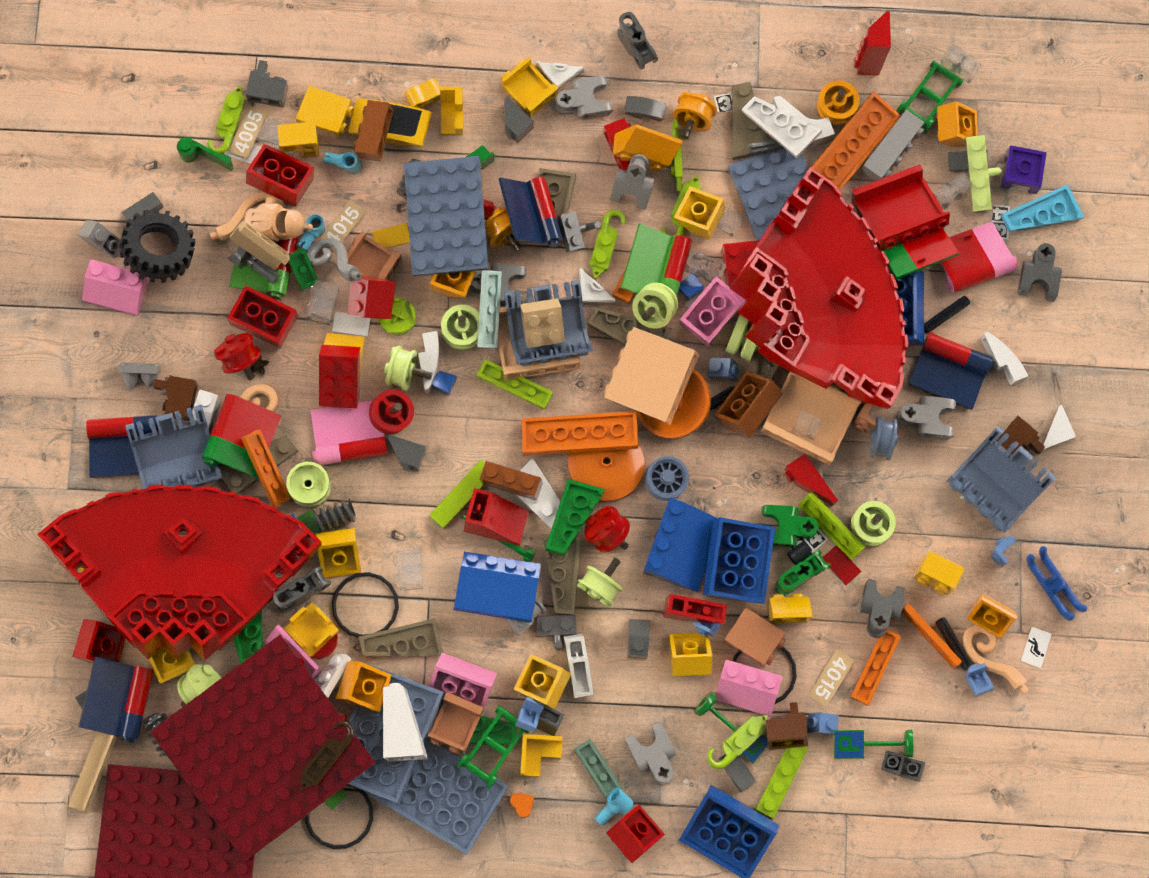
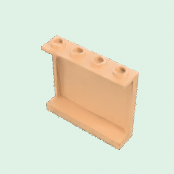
M506 307L500 308L498 348L504 381L514 380L519 377L526 378L580 369V359L577 354L569 355L570 358L559 360L558 357L550 358L551 361L540 363L537 360L532 361V364L527 366H521L520 363L517 364L510 339Z
M633 327L632 331H629L625 348L619 354V363L612 371V380L605 388L604 398L671 425L699 353Z
M790 371L781 388L783 394L771 409L760 432L829 466L861 401L848 397V394L841 392L840 388L834 385H830L825 389Z

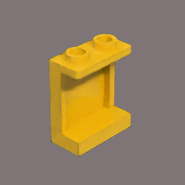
M528 57L525 60H520L516 64V68L511 72L507 71L501 77V87L531 118L558 95V87L554 83L551 85L532 65L531 59Z
M308 86L296 116V122H315L316 128L333 133L339 139L341 134H344L346 131V121L348 117L352 116L354 107H352L351 99Z

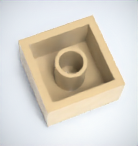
M558 298L520 304L524 339L527 348L565 342L562 309Z

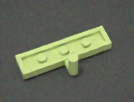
M985 135L966 137L973 212L992 210L989 176H999L1002 171L1000 168L988 169Z

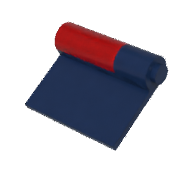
M536 177L528 182L499 178L515 241L544 245L550 248L559 246L563 239L545 177Z
M929 332L908 385L940 398L954 399L957 405L972 410L987 372H992L995 362L992 361L993 357Z
M157 415L87 420L89 477L139 475L125 425L134 423L137 436H140L136 422L140 421L143 425L144 434L152 432L148 422L150 418H153L156 431H159L155 418Z
M95 657L78 728L122 737L124 742L133 743L134 740H138L154 670Z

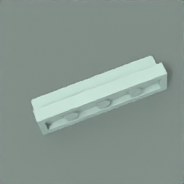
M482 270L477 347L497 348L502 271Z

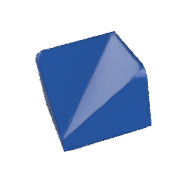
M691 273L681 282L679 291L687 301H690L703 291L704 286Z
M439 371L431 387L446 395H450L457 376Z

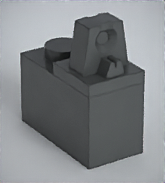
M259 60L257 70L253 69L250 72L246 90L247 101L284 108L288 91L287 80L278 76L271 78L270 72H267V61Z

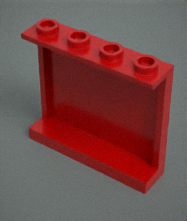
M920 164L852 190V202L861 218L864 217L871 228L869 230L873 239L876 238L878 240L876 244L880 251L949 225L950 213L949 211L945 213L923 178V168Z

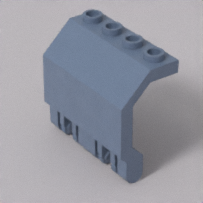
M580 280L571 281L573 296H571L569 282H564L566 297L559 298L557 284H552L554 299L558 298L562 309L565 342L527 348L524 339L520 308L521 294L519 290L514 291L515 305L513 292H504L510 339L517 364L520 363L521 366L531 365L532 361L537 360L540 363L551 361L550 358L558 357L559 360L570 358L569 355L574 354L586 356L588 352L593 351L592 343L589 341L586 330ZM550 285L533 287L535 302L552 299ZM527 288L528 303L534 302L532 289Z
M202 405L193 407L196 421L194 420L192 409L187 408L190 422L182 424L179 411L174 412L177 426L175 425L172 413L155 417L159 431H156L154 420L150 418L148 423L152 432L144 434L143 425L140 421L136 422L140 436H137L134 423L125 425L143 489L154 485L170 487L192 485V487H198L201 483H214L222 478L219 465H215V467L208 466L202 459L210 437Z
M998 425L947 482L954 491L964 496L967 503L973 504L983 517L993 522V526L997 530L1005 533L1056 477L1049 472L1040 481V478L1048 471L1047 468L1041 469L1038 475L1034 476L1030 471L1036 467L1039 461L1035 459L1026 468L1025 466L1031 461L1033 456L1022 446L1011 455L1010 453L1019 445L1016 441L1009 446L1008 450L1004 449L1001 444L1005 443L1010 435L1006 433L997 442L996 440L1004 432Z

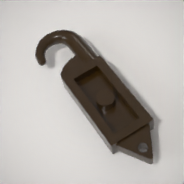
M340 721L333 726V729L340 726L345 727L347 735L341 742L329 739L322 745L300 773L302 774L300 790L314 785L317 786L352 742L354 729L350 723Z

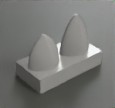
M122 362L119 365V373L122 374L123 382L129 391L136 385L139 373H141V378L145 385L150 388L161 370V364Z

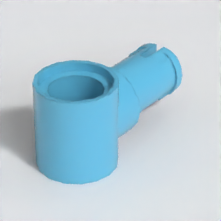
M329 152L324 154L327 156L323 158L325 164L339 166V168L346 169L351 174L358 173L362 168V162L352 152L342 153L341 155ZM355 160L353 165L348 166L350 161Z
M318 214L311 215L307 220V225H312L315 222H319L321 225L310 231L305 229L304 235L296 245L298 248L303 247L305 252L308 251L314 238L317 239L325 231L324 220Z
M615 788L607 797V806L595 816V819L604 826L615 814L627 813L633 806V800L620 788Z

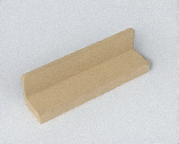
M97 732L69 802V807L86 813L89 812L117 737L114 735Z

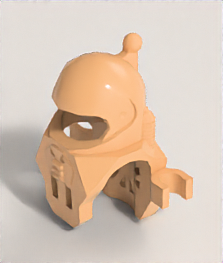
M266 197L265 204H261L256 209L250 208L245 215V221L273 242L293 239L301 235L304 229L309 231L313 229L311 224L305 225L304 217L299 211L284 209L282 205L277 204L278 201L274 200V198Z

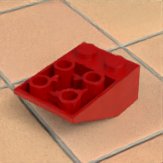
M474 488L463 532L520 546L529 511L495 493Z

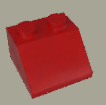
M361 275L359 280L351 282L347 314L363 318L392 319L396 281Z
M83 619L72 657L90 663L94 662L95 657L119 662L126 638L112 625L97 620Z
M639 804L606 832L612 842L615 843L631 863L636 861L665 835Z

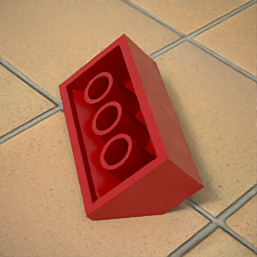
M886 11L868 28L866 35H863L862 43H860L859 50H857V56L854 57V68H857V75L880 74L891 48L890 11Z

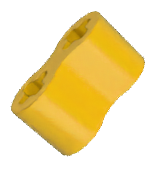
M429 79L420 85L410 87L404 94L411 107L421 109L428 104L440 100V86L436 79Z

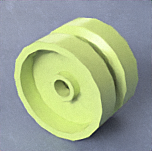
M740 315L725 352L735 355L741 345L743 346L740 354L741 358L750 362L753 352L757 350L758 346L745 337L749 330L747 327L750 321Z
M303 462L292 468L287 476L286 486L291 499L297 505L313 509L327 501L331 492V484L327 472L321 465L314 462Z

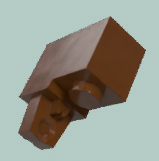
M169 375V378L166 377L165 381L154 379V389L161 390L162 395H166L168 398L163 403L164 413H172L173 418L176 419L174 412L179 411L182 420L190 421L187 415V408L193 409L198 388L196 380Z
M1017 416L996 440L998 442L1008 433L1010 436L1005 443L1001 444L1006 450L1009 449L1013 442H1018L1019 445L1010 453L1011 455L1020 446L1027 451L1031 449L1038 455L1045 448L1038 441L1040 439L1037 435L1039 432L1020 416Z
M797 702L790 703L791 713L785 714V718L774 717L766 720L769 750L808 746L805 712H798Z

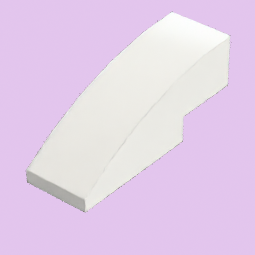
M437 331L422 334L425 352L418 353L421 370L433 373L431 380L423 378L425 394L430 393L431 385L438 369L439 341Z
M989 332L982 335L980 339L988 356L993 357L992 361L995 362V371L1003 369L1010 386L1024 381L1028 374L1016 355Z
M583 633L564 636L574 698L594 695Z

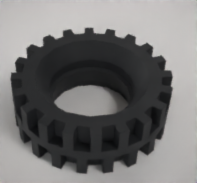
M147 209L143 211L142 216L138 213L134 214L133 220L129 219L126 227L124 226L119 245L121 249L120 258H124V266L130 265V272L132 274L138 272L140 274L139 278L142 280L145 277H149L150 282L155 283V279H161V283H166L167 278L170 277L174 281L177 278V274L182 276L185 273V269H188L196 243L195 239H192L193 230H187L188 223L186 221L181 223L179 221L180 216H170V211L166 210L165 214L159 213V209H154V213H149ZM150 232L165 234L175 243V251L168 255L149 253L141 245L140 239L144 234Z

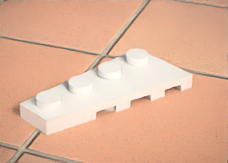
M755 96L742 108V112L795 158H798L822 133V129L815 128L809 125L808 122L802 119L799 120L791 116L790 113L783 112Z
M532 458L520 471L541 477L543 485L539 497L535 501L519 495L515 496L552 529L560 500Z
M335 654L315 680L327 698L346 669L348 661L351 660L347 654Z

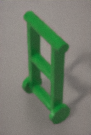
M935 60L930 64L932 69L908 101L903 100L896 110L897 113H904L907 109L924 121L923 127H925L924 132L926 133L935 121L932 118L937 112V107L944 103L956 85L961 86L964 81ZM935 70L953 81L943 97L924 86ZM919 92L937 103L927 119L909 108Z
M500 705L495 710L497 716L470 755L465 754L457 765V768L461 769L463 766L488 783L486 788L489 790L498 778L496 775L497 771L524 732L529 733V731L518 727L521 730L508 749L489 737L488 735L501 716L516 725L517 717ZM483 742L503 755L490 775L470 762Z

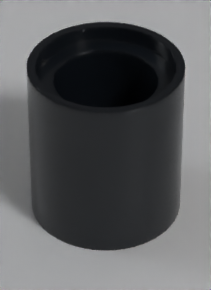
M801 542L790 550L787 555L792 563L797 565L812 555V552L804 542Z

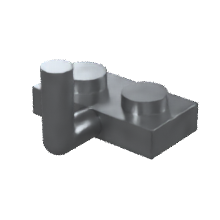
M576 211L557 216L566 252L585 248L581 233L601 227L599 221L579 226Z
M575 614L536 617L537 637L553 636L554 649L556 651H560L562 648L561 636L577 634Z

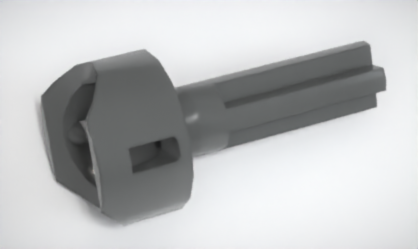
M240 246L233 255L228 257L239 268L248 265L272 284L279 280V274Z

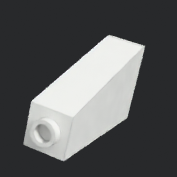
M399 683L389 684V687H383V758L388 762L427 759V753L407 690Z

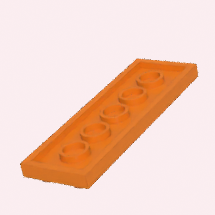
M873 91L811 167L841 190L901 115Z
M637 411L522 418L523 456L638 449Z

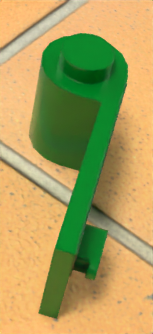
M184 137L177 143L179 156L184 162H193L201 154L230 171L234 169L230 157L223 153L220 155L191 138Z

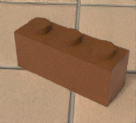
M368 100L367 105L364 106L363 121L359 124L358 141L356 140L354 143V151L359 159L381 162L394 111L390 103Z
M489 461L485 462L480 476L483 485L537 501L543 485L541 477Z

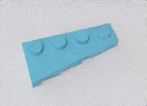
M1067 184L1003 213L1001 218L1008 232L1080 220L1084 216Z

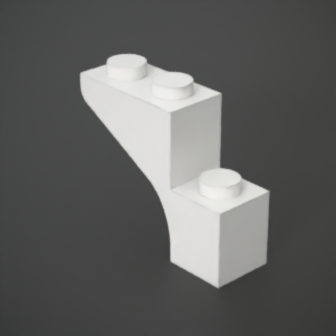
M781 96L773 98L772 105L783 112L786 111L791 116L799 120L802 119L815 128L822 129V133L811 143V147L833 140L835 133L828 117L818 120L807 118Z

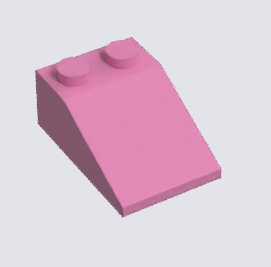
M715 277L680 318L679 324L709 347L733 318L745 299L731 290L718 277Z

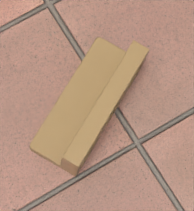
M244 220L230 235L232 241L273 270H276L281 263L286 265L290 260L289 253Z

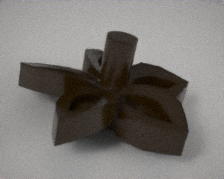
M260 354V357L251 365V371L254 373L258 369L260 373L265 374L264 366H267L270 361L262 360Z

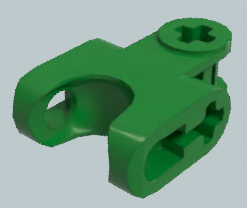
M764 505L761 507L763 516L771 517L778 523V529L774 534L773 546L796 547L797 538L810 539L818 531V523L814 518L798 516V507ZM806 524H810L809 526L813 528L810 532L803 528Z
M821 550L816 551L803 562L798 563L779 577L775 583L776 592L784 594V596L790 594L814 576L824 572L831 564L824 561L820 555L822 553ZM784 581H788L790 586L786 585Z

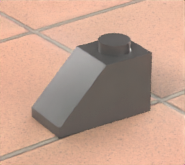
M507 97L505 98V134L510 140L514 139L519 143L534 128V121Z
M389 435L388 442L400 466L408 472L413 473L414 470L419 472L426 452V446Z
M629 619L627 658L647 659L649 620Z

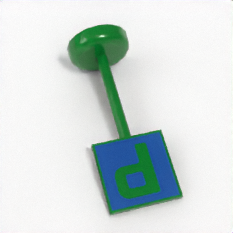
M713 692L708 693L698 704L694 713L702 716L709 710L731 730L735 731L738 729L712 707L717 697ZM762 734L741 754L753 764L768 746L767 737Z
M910 729L904 732V741H864V730H834V759H864V746H904L905 756L913 757V731Z

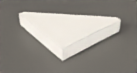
M536 62V66L558 89L584 71L582 66Z
M579 269L583 304L615 303V298L607 293L583 269Z
M1062 405L1057 408L1043 445L1045 448L1043 450L1076 437Z

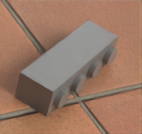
M906 109L865 162L861 172L874 181L890 176L892 173L890 169L893 165L897 167L902 160L901 155L903 152L907 153L913 146V143H911L913 139H918L923 133L924 121Z

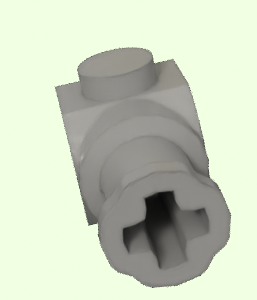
M535 598L531 623L506 619V622L518 636L534 623L535 617L540 613L544 614L546 609L542 602Z

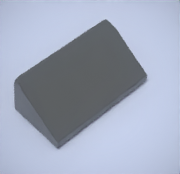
M152 192L121 213L128 221L129 219L133 220L136 213L142 216L144 210L148 209L149 213H154V209L161 210L164 207L158 197Z
M544 705L537 729L555 736L565 714Z
M723 755L722 757H720V758L718 759L719 762H720L722 759H724V758L726 757V755ZM740 756L736 757L724 768L739 792H742L756 782Z

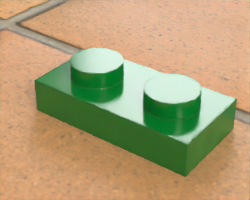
M302 247L289 253L290 260L288 263L300 289L304 290L319 283L304 248Z

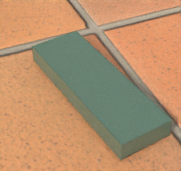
M591 739L574 749V752L605 799H607L613 789H623Z

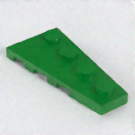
M567 479L545 551L562 556L566 554L601 499L605 489Z
M262 611L234 638L240 664L263 647Z
M481 716L469 744H477L494 718ZM499 720L488 736L501 745H510L516 737V726Z

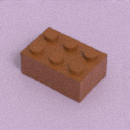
M746 371L714 416L726 429L751 438L783 392L772 379Z

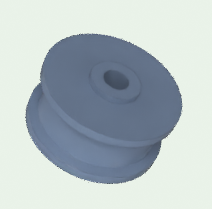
M877 416L871 435L870 457L874 458L875 455L882 456L890 461L894 446L897 445L898 440L897 419L888 421L882 420L881 416Z
M671 456L656 459L650 465L645 475L647 490L653 497L662 501H669V498H678L684 492L689 482V473L685 464Z

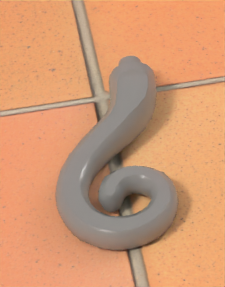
M325 238L315 242L308 249L306 254L313 267H320L329 262L332 252L328 248L336 251L337 269L340 275L351 282L361 278L359 269L348 263L346 249L340 241L333 238ZM322 250L323 256L315 258L316 254Z

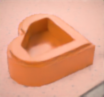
M514 793L511 796L510 803L516 808L518 816L525 818L530 815L534 796L523 793Z

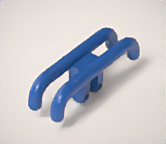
M1045 546L1040 547L1039 555L1052 574V577L1046 580L1037 567L1034 555L1029 554L1026 561L1031 572L1059 613L1066 620L1071 621L1075 616L1065 608L1056 595L1061 590L1077 611H1087V606L1079 602L1049 558Z

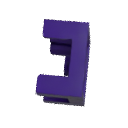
M1010 145L1005 153V174L1001 179L1000 187L1009 189L1012 184L1030 187L1028 193L1037 194L1042 187L1047 152Z

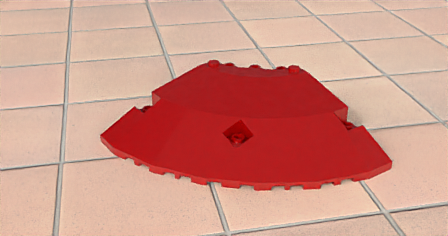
M810 166L785 201L778 215L771 221L730 286L731 290L745 299L737 313L753 323L745 337L759 346L757 352L771 362L825 389L832 383H835L848 393V397L888 410L893 405L903 386V367L907 359L905 358V353L909 345L908 336L905 335L904 331L906 321H903L902 315L904 312L902 298L899 299L896 291L898 285L894 274L890 273L888 267L890 262L884 251L881 252L876 244L878 240L876 238L873 239L869 230L871 228L864 217L860 218L853 210L855 207L851 203L848 205L841 197L843 193L833 182Z
M154 485L148 486L147 489H132L130 492L109 493L102 499L95 502L91 501L84 507L77 510L73 509L60 515L37 534L64 569L80 583V587L129 643L134 648H137L147 659L164 647L177 660L192 647L205 661L218 649L221 650L233 640L273 600L274 593L278 591V588L289 578L294 577L322 545V542L301 521L290 515L283 514L277 508L270 507L256 497L248 495L245 497L237 495L235 492L230 491L229 493L211 486H205L204 488L192 487V485H176V487ZM185 531L186 535L180 536L179 533ZM79 568H84L82 573L77 572ZM281 573L282 577L277 578L275 575Z

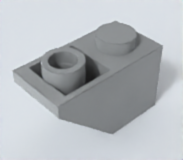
M87 219L77 234L89 245L114 259L121 250L119 248L121 239L99 222Z

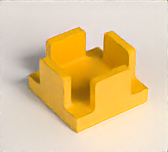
M313 602L306 608L303 606L289 619L290 623L283 628L310 658L339 632L331 620Z

